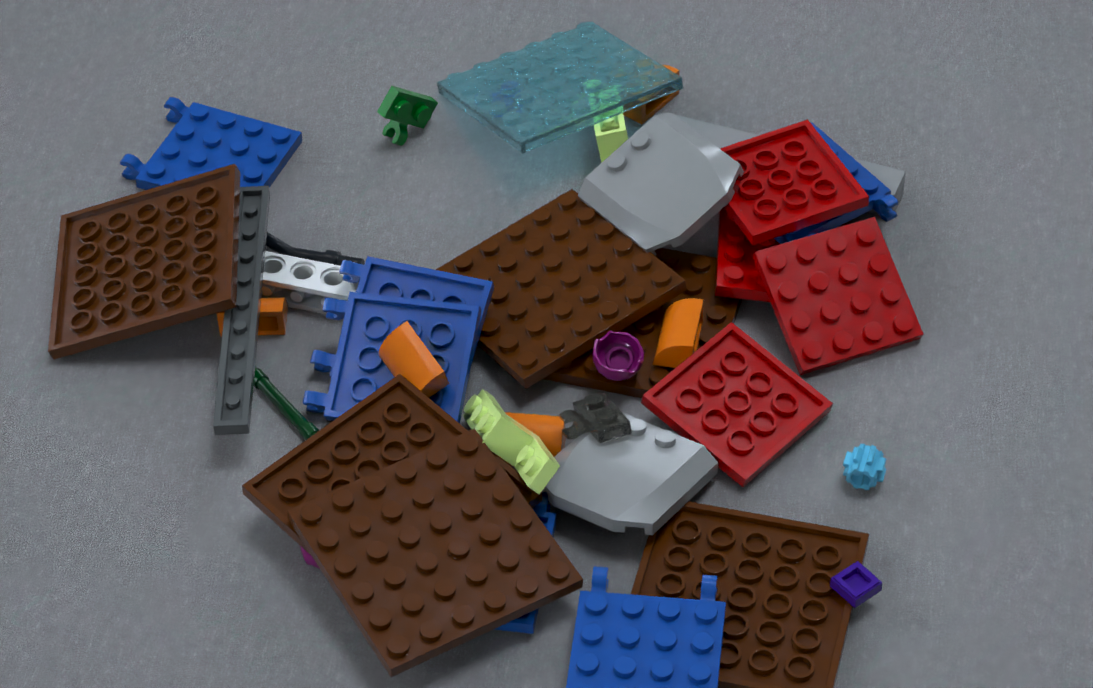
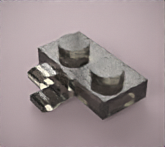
M605 393L590 394L582 400L573 402L574 410H566L559 414L560 419L565 424L573 422L571 427L562 429V434L570 440L587 432H590L599 443L632 434L630 421Z

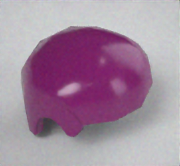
M608 331L605 336L599 340L596 339L594 342L593 362L598 372L608 380L622 381L631 378L641 369L644 362V350L639 340L629 333Z

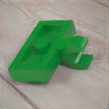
M391 86L377 110L382 117L390 119V122L384 127L382 134L393 138V144L402 146L408 137L407 126L412 125L424 129L438 102L430 96Z

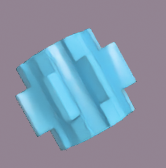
M865 443L854 447L852 452L847 451L843 462L845 467L843 475L846 476L847 483H851L856 489L869 490L870 487L876 486L877 481L883 482L887 460L883 458V452L876 449V446L865 445Z

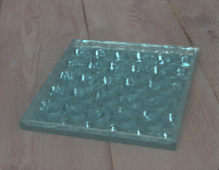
M582 22L574 29L554 33L551 35V38L541 42H531L523 49L503 53L499 58L490 62L477 63L472 69L462 73H452L446 79L437 82V86L441 95L523 154L683 89L682 77L595 23Z

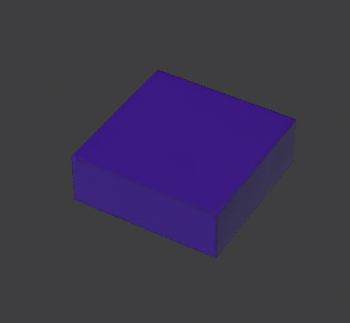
M856 561L833 576L830 581V587L852 607L856 608L882 591V582L859 561Z

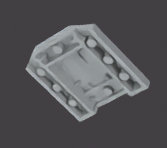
M670 112L654 115L587 175L578 197L643 250L656 255L654 250L671 244L674 248L684 244L725 207L735 193L733 186L738 175L742 177L744 171L740 163Z
M616 410L599 417L554 457L560 467L544 490L548 493L547 500L554 507L610 531L625 533L627 527L645 528V535H653L717 475L718 462L704 445Z

